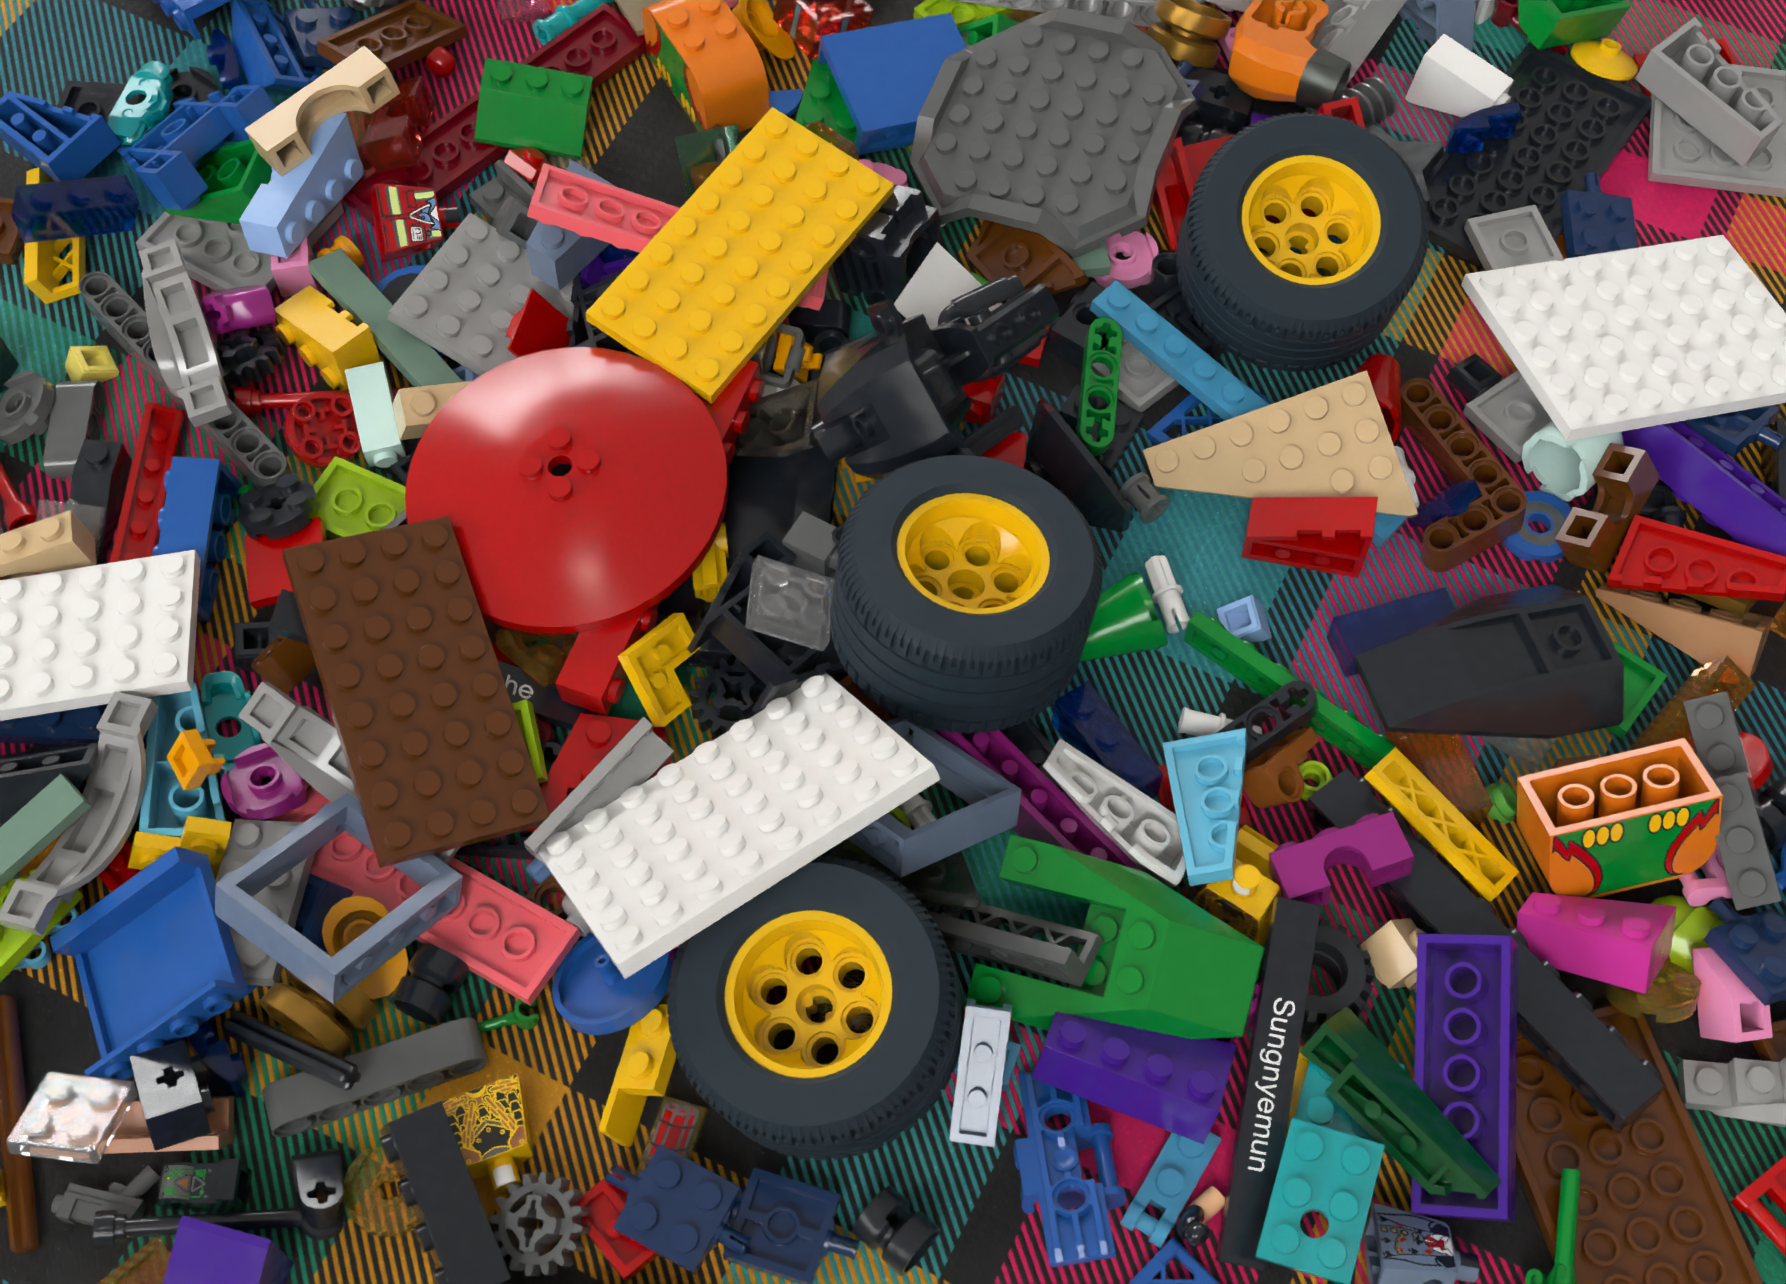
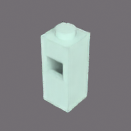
M382 361L345 369L362 452L368 466L390 467L392 464L405 458L406 451L403 440H399L392 404L394 398L384 363Z

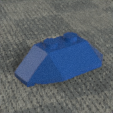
M232 0V50L250 85H262L268 95L287 96L300 91L324 74L321 66H302L284 24V17L273 11L274 6L267 0Z

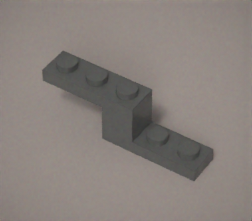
M1725 691L1684 701L1698 758L1723 795L1720 833L1716 836L1735 909L1742 910L1783 901L1760 821V817H1763L1729 693Z

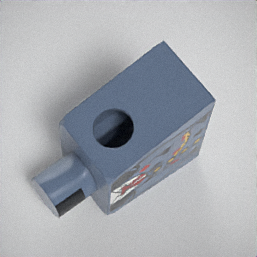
M1373 1204L1362 1235L1370 1284H1454L1455 1280L1476 1282L1479 1274L1478 1255L1454 1251L1450 1228L1446 1223L1382 1204Z

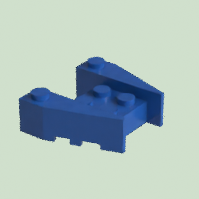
M262 85L236 86L226 96L221 91L211 92L207 96L209 100L197 102L195 97L176 101L172 104L176 109L131 147H120L117 151L140 183L164 208L188 210L200 201L199 196L209 188L196 170L200 165L198 160L205 154L220 149L226 141L241 142L250 139L245 128L276 107Z

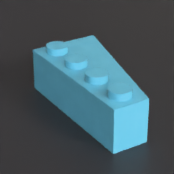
M193 683L192 691L151 697L159 708L148 728L145 788L141 803L139 832L181 838L187 816L227 822L217 773L207 775L199 788L184 791L166 757L181 731L197 729L202 739L209 738L203 706L196 683Z

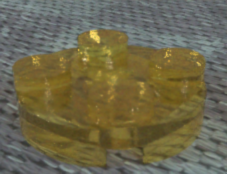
M1668 956L1646 994L1608 983L1606 994L1614 1007L1631 1017L1640 1019L1641 1012L1656 1015L1655 1022L1673 1023L1693 1015L1699 999L1701 980L1683 967L1671 963V958Z
M382 1146L374 1150L369 1148L362 1152L350 1165L343 1181L345 1204L353 1221L367 1233L379 1237H405L412 1232L414 1226L419 1224L412 1207H405L400 1194L397 1197H391L389 1200H383L384 1193L379 1189L383 1182L391 1184L395 1178L399 1179L394 1164L388 1163Z

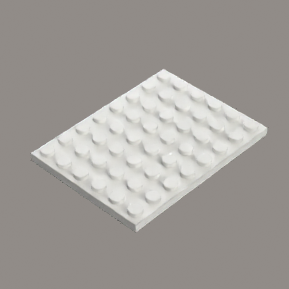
M1724 235L1564 259V261L1554 260L1465 274L1461 286L1566 441L1786 403V313Z
M825 673L822 676L817 675L808 678L802 683L801 688L785 697L772 700L764 710L749 719L736 722L728 732L715 740L700 744L692 754L677 763L666 765L659 770L656 776L640 786H633L627 789L614 802L604 808L589 812L583 821L566 831L553 834L547 839L545 844L540 846L537 852L624 979H626L939 781L940 777L935 766L831 676Z

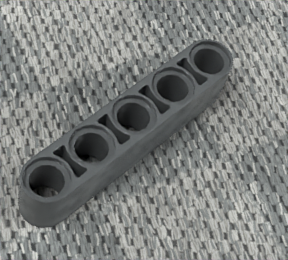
M460 1018L344 1057L343 1059L356 1064L358 1072L361 1073L360 1081L356 1082L351 1090H343L303 1071L270 1083L264 1087L262 1094L272 1135L275 1137H287L472 1074L484 1068L488 1064V1059L477 1021L474 1018Z

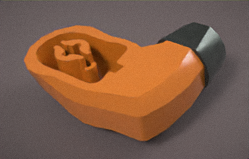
M1252 0L1236 26L1228 74L1242 91L1254 98L1269 101L1295 102L1297 106L1306 107L1305 111L1310 114L1311 112L1317 113L1322 104L1341 100L1350 77L1352 64L1321 47L1317 49L1311 45L1329 14L1328 5L1322 0Z

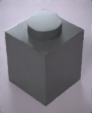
M508 194L491 226L495 227L500 235L527 250L526 243L538 220L527 217L529 206Z
M803 511L782 540L783 545L796 556L791 566L826 582L833 570L836 571L839 548L832 540V531L837 527Z

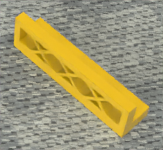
M38 167L27 171L24 284L45 304H49L80 293L78 289L79 282L85 276L86 180L83 178L69 191L73 190V194L62 204L60 203V194L68 192V190L54 182ZM69 215L73 216V221L62 232L60 230L61 224ZM69 243L73 244L72 250L63 260L60 259V253ZM68 271H71L72 282L59 286L62 278Z
M1396 747L1364 776L1450 866L1454 867L1463 879L1489 903L1519 873Z

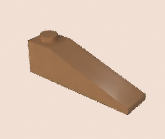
M1606 582L1597 589L1596 593L1597 598L1708 668L1718 670V676L1735 681H1741L1743 677L1750 679L1755 672L1774 619L1749 611L1742 617L1720 608L1710 609V611L1704 610L1695 600L1683 597L1681 599L1671 598L1669 602L1660 601L1661 595L1646 590L1609 588Z

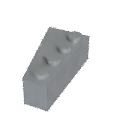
M1325 0L1324 3L1328 5L1329 14L1311 45L1317 49L1321 47L1350 62L1352 67L1348 80L1349 83L1407 0Z
M1694 17L1650 51L1635 80L1742 167H1745L1767 148L1784 121L1756 88H1748L1742 81V71L1736 64L1728 65L1719 54L1722 48L1714 38L1707 40L1700 31L1703 25Z

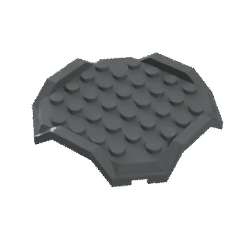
M1057 7L945 58L918 115L910 164L919 184L929 198L931 207L938 208L941 225L971 216L1039 233L1077 258L1101 247L1100 241L1117 233H1120L1121 237L1147 226L1157 178L1182 120L1197 109L1196 99L1165 48L1129 21L1065 7Z

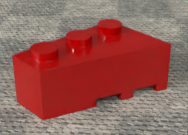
M1252 497L1246 521L1241 557L1358 578L1373 538L1378 497Z

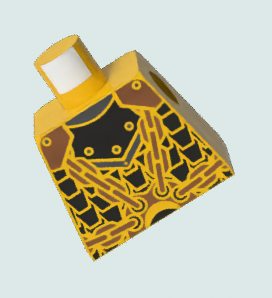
M1236 859L1233 879L1204 884L1192 902L1262 946L1268 938L1274 898L1281 897V888L1278 884L1260 874L1255 866L1244 864Z
M511 1075L442 1101L472 1179L489 1174L494 1191L497 1194L509 1192L507 1185L510 1182L521 1184L516 1164L533 1156V1145L526 1094L518 1075Z

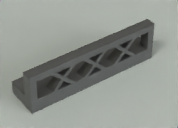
M953 897L944 915L928 911L943 935L948 950L1079 987L1082 986L1103 943L1102 938L1096 933L958 897ZM962 912L974 915L976 923L959 919ZM1002 923L1009 924L1012 933L995 929L994 927ZM1037 933L1046 934L1049 943L1029 937ZM1076 942L1084 944L1079 958L1073 949L1066 947Z

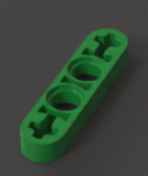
M1110 318L1096 319L1090 325L1084 343L1076 435L1093 456L1105 453L1113 440L1123 334L1119 324ZM1099 332L1106 333V339L1109 340L1104 350H1099L1102 341ZM1094 363L1105 364L1110 370V375L1106 377L1096 375L1091 365ZM1093 395L1100 396L1105 399L1108 408L1104 410L1094 409L1089 404L1088 398ZM1094 422H1100L1097 428V437L1100 438L1099 442L1093 441L1092 435L1089 434Z

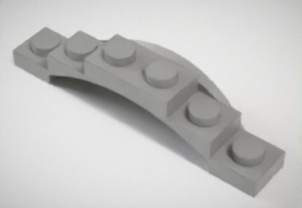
M172 239L138 251L143 265L141 276L151 344L157 365L168 389L174 396L183 399L188 417L194 428L231 415L232 411L227 398L228 391L223 379L225 375L207 319L202 312L194 284L188 275L180 247L176 240Z
M262 681L238 717L260 732L262 739L296 773L333 803L346 793H349L358 800L336 727L310 707L301 706L269 681ZM459 848L433 855L448 865Z
M114 692L96 726L100 732L97 746L98 757L82 794L91 807L63 832L48 856L25 881L16 879L0 910V924L4 927L42 936L59 902L71 903L77 889L99 875L114 860L124 846L137 820L145 788V755L147 752L144 749L143 738L159 708L152 699Z
M1786 1057L1780 1062L1733 1058L1728 1064L1682 1060L1677 1065L1679 1095L1685 1109L1707 1110L1717 1116L1786 1127Z

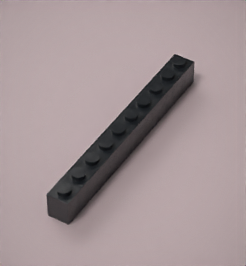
M1346 768L1308 798V816L1322 831L1331 827L1342 829L1354 825L1360 818L1368 814L1378 813L1383 815L1393 811L1414 855L1412 872L1410 875L1389 881L1377 887L1407 918L1412 919L1418 929H1421L1426 934L1511 936L1518 944L1517 1031L1617 1133L1658 1100L1665 1085L1661 1082V1076L1657 1069L1645 1059L1639 1060L1626 1047L1627 1042L1622 1034L1611 1025L1605 1026L1593 1014V1008L1588 1000L1578 992L1572 993L1560 981V975L1554 966L1544 959L1539 960L1528 949V943L1516 929L1512 927L1508 929L1496 917L1497 914L1493 906L1482 896L1476 897L1465 886L1466 884L1461 874L1450 865L1446 867L1435 856V851L1430 843L1420 835L1415 836L1405 826L1404 819L1392 806L1386 807L1375 797V791L1366 779L1361 776L1356 778Z

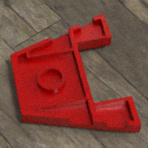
M580 713L547 775L549 781L544 782L540 788L549 815L640 720ZM653 726V732L668 745L665 728ZM670 758L660 769H662L666 765L673 764L672 758ZM538 827L530 828L526 831H535Z

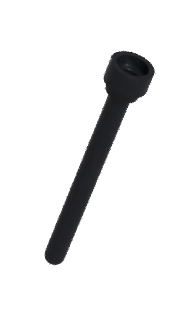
M300 1208L183 1215L237 1231L302 1226ZM117 1210L96 1211L93 1227L95 1249L116 1248L118 1243H126L127 1238L176 1235L182 1215L128 1218L127 1214H118Z

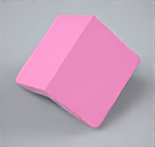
M308 237L287 258L271 255V271L283 297L294 296L308 285L318 291V281L309 272V262L314 260L315 257Z

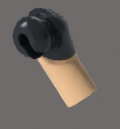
M1210 1186L1186 1208L1177 1224L1179 1236L1181 1239H1187L1191 1246H1200L1208 1239L1210 1232L1209 1227L1205 1223L1224 1207L1225 1198L1215 1187Z

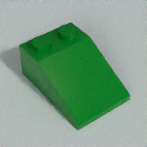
M251 139L223 146L215 152L205 154L199 159L200 165L196 170L209 188L199 196L200 201L194 207L185 211L165 208V211L170 215L240 224V217L260 185L269 184L273 171L271 166L259 155Z

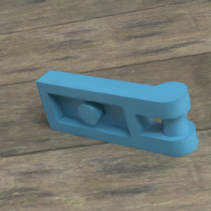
M1172 1132L1134 1200L1127 1209L1120 1225L1130 1231H1133L1134 1228L1138 1229L1150 1237L1148 1242L1161 1249L1222 1138L1209 1132L1204 1144ZM1148 1204L1164 1213L1160 1220L1144 1212Z

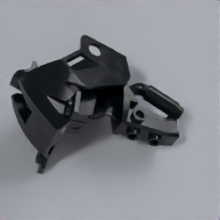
M1015 274L1008 278L1002 276L950 301L951 304L941 311L937 327L932 330L929 328L924 314L902 320L892 299L867 307L866 309L875 331L824 352L826 358L822 367L817 394V407L820 415L816 417L817 422L813 424L812 431L829 462L834 464L845 458L846 464L855 474L881 479V477L897 468H901V466L927 458L950 455L976 456L967 447L962 436L955 431L972 406V402L967 397L962 386L972 382H984L990 378L996 379L1041 345V340L1048 335L1045 327L1057 319L1060 313L1047 285L1037 284L1024 289L1020 279ZM1009 299L1008 302L990 312L989 307ZM966 318H968L970 325H967Z

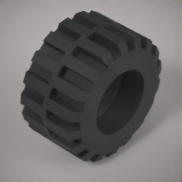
M1320 919L1318 923L1312 965L1321 967L1331 975L1336 984L1337 992L1328 996L1307 994L1302 1033L1307 1034L1308 1041L1324 1022L1345 1007L1352 1010L1358 1017L1373 988L1371 982L1374 978V968L1367 967L1371 960L1368 950L1361 952L1359 950L1362 941L1356 935L1351 939L1345 935L1347 928L1340 924L1337 929L1330 928V921ZM1264 952V955H1263V959H1262V963H1261V967H1260V971H1259V975H1258V979H1257V983H1258L1259 986H1260V981H1261V975H1262V969H1263V963H1264L1265 952Z

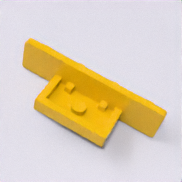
M667 993L649 1014L630 1026L627 1041L603 1111L599 1131L621 1146H632L647 1096L664 1097L677 1053L674 1051L671 1040L672 1035L669 1032L667 998L670 996Z

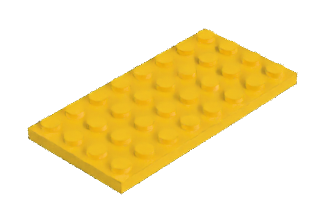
M772 107L587 310L586 321L643 359L672 373L694 393L712 404L852 242L859 230L894 193V183Z

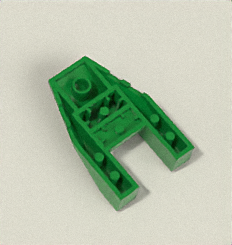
M1010 834L999 877L1012 885L1090 904L1083 930L1099 934L1103 943L1081 987L1069 984L1067 988L976 963L966 1002L967 999L976 1000L977 1005L1003 1008V1004L1012 1005L1011 1021L1049 1031L1055 1012L1187 1039H1217L1244 1036L1265 951L1264 947L1146 872L1052 844ZM1081 943L1077 951L1078 958L1084 947V944Z

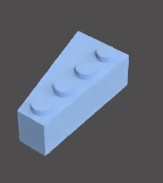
M339 113L327 119L317 128L310 143L312 156L283 177L271 167L273 171L269 184L260 185L239 219L250 251L287 258L363 177V164L358 154L347 113Z

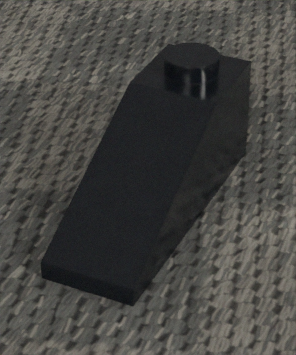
M84 439L73 470L68 511L71 510L95 537L96 564L100 565L104 564L120 518L132 460L123 443Z

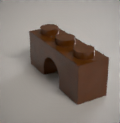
M1614 443L1609 444L1592 474L1598 486L1597 499L1593 509L1589 511L1573 507L1555 538L1570 564L1606 573L1626 537L1634 516L1639 515L1660 478L1646 450Z

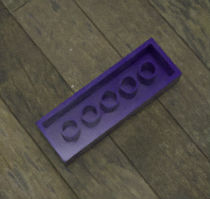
M1418 933L1414 1082L1499 1176L1501 1182L1485 1199H1477L1475 1193L1452 1191L1447 1195L1429 1194L1412 1177L1411 1213L1431 1217L1515 1223L1518 944L1511 936Z

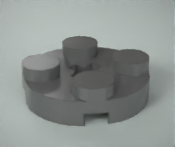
M34 371L20 372L4 384L9 389L2 398L0 397V440L7 445L21 442L32 434H43L49 427L50 417L48 415L55 398L56 385Z

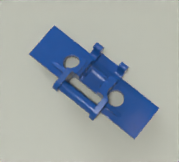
M1034 1070L1018 1073L1028 1138L1015 1140L1013 1149L1015 1165L1020 1170L1022 1181L1020 1198L1024 1213L1034 1212V1203L1039 1201L1050 1267L1116 1257L1107 1210L1116 1209L1124 1205L1126 1196L1124 1189L1119 1187L1110 1143L1114 1138L1111 1125L1107 1123L1091 1124L1086 1099L1033 1079ZM1055 1114H1063L1071 1119L1069 1125L1061 1130L1050 1129L1046 1126V1121ZM1093 1148L1099 1183H1095V1179H1082L1078 1151ZM1078 1207V1209L1068 1210L1070 1208Z

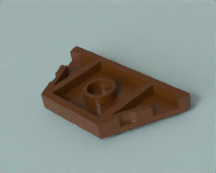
M987 220L983 221L979 237L973 241L966 255L973 267L988 282H992L1002 276L1008 278L1015 274L1020 279L1024 289L1037 284L1047 285L1051 295L1084 285L1089 281L1086 274L1059 246L1039 233Z

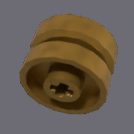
M1158 0L1155 14L1163 22L1151 23L1146 34L1161 44L1170 58L1178 61L1187 60L1197 67L1214 68L1220 54V48L1211 39L1226 38L1232 19L1215 8L1192 0Z
M286 969L288 978L295 988L285 983H275L261 998L259 1003L275 1021L293 1036L342 1057L352 1045L349 1033L342 1025L353 1030H364L378 1013L377 1007L357 986L332 1004Z

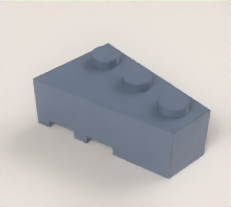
M1407 0L1398 13L1403 20L1410 18L1419 29L1416 30L1415 35L1420 41L1427 40L1433 46L1443 34H1446L1468 50L1473 51L1474 16L1477 0Z
M571 160L566 169L567 171L614 186ZM538 221L526 243L531 274L560 291L610 243L592 237H583L574 231L555 225H546Z

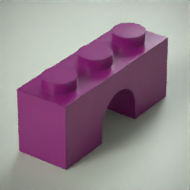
M1393 811L1383 815L1372 813L1363 816L1354 825L1342 829L1331 827L1319 832L1315 838L1298 844L1296 841H1291L1280 845L1273 853L1269 854V873L1273 882L1280 886L1282 898L1320 906L1330 902L1331 884L1326 872L1331 867L1339 864H1349L1357 867L1362 871L1370 888L1410 875L1414 855Z

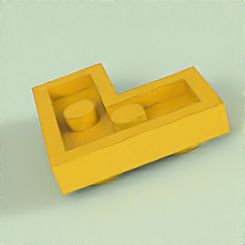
M673 613L617 656L654 727H665L692 705L674 671L677 666L701 648H697L692 653L687 650L694 633L684 613Z
M187 816L181 838L136 831L128 868L142 871L166 852L177 846L207 854L216 881L229 842L232 822Z

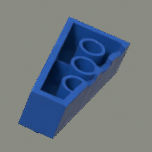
M172 457L171 469L167 470L164 476V488L167 493L165 507H161L158 514V526L161 530L159 544L154 546L152 556L196 550L201 559L197 622L209 623L220 581L219 572L215 569L216 562L220 563L225 560L228 546L224 530L225 526L233 527L236 511L231 509V502L233 497H240L238 490L243 484L220 459Z

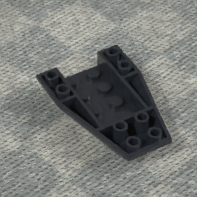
M1553 584L1483 596L1363 652L1353 660L1386 732L1552 739L1618 726L1623 722L1624 664L1588 596Z

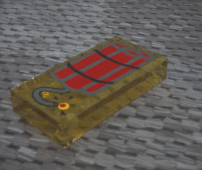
M664 1096L635 1176H638L639 1173L647 1168L659 1144L691 1160L708 1114L707 1108Z

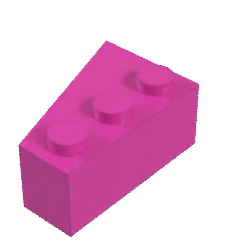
M1532 892L1518 911L1516 930L1527 941L1528 949L1539 960L1544 959L1551 963L1555 969L1646 994L1671 952L1677 907Z

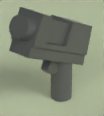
M147 1165L127 1186L117 1182L111 1183L109 1192L69 1183L64 1195L57 1194L51 1205V1211L56 1213L55 1216L62 1222L74 1225L78 1222L94 1226L95 1213L101 1210H117L118 1214H127L128 1218H142L148 1204L140 1198L160 1179V1176Z

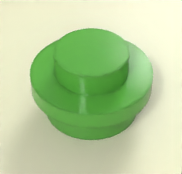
M1492 783L1486 786L1484 791L1485 797H1483L1482 802L1487 814L1492 819H1498L1503 824L1512 822L1517 814V794L1513 788L1507 783L1500 785Z

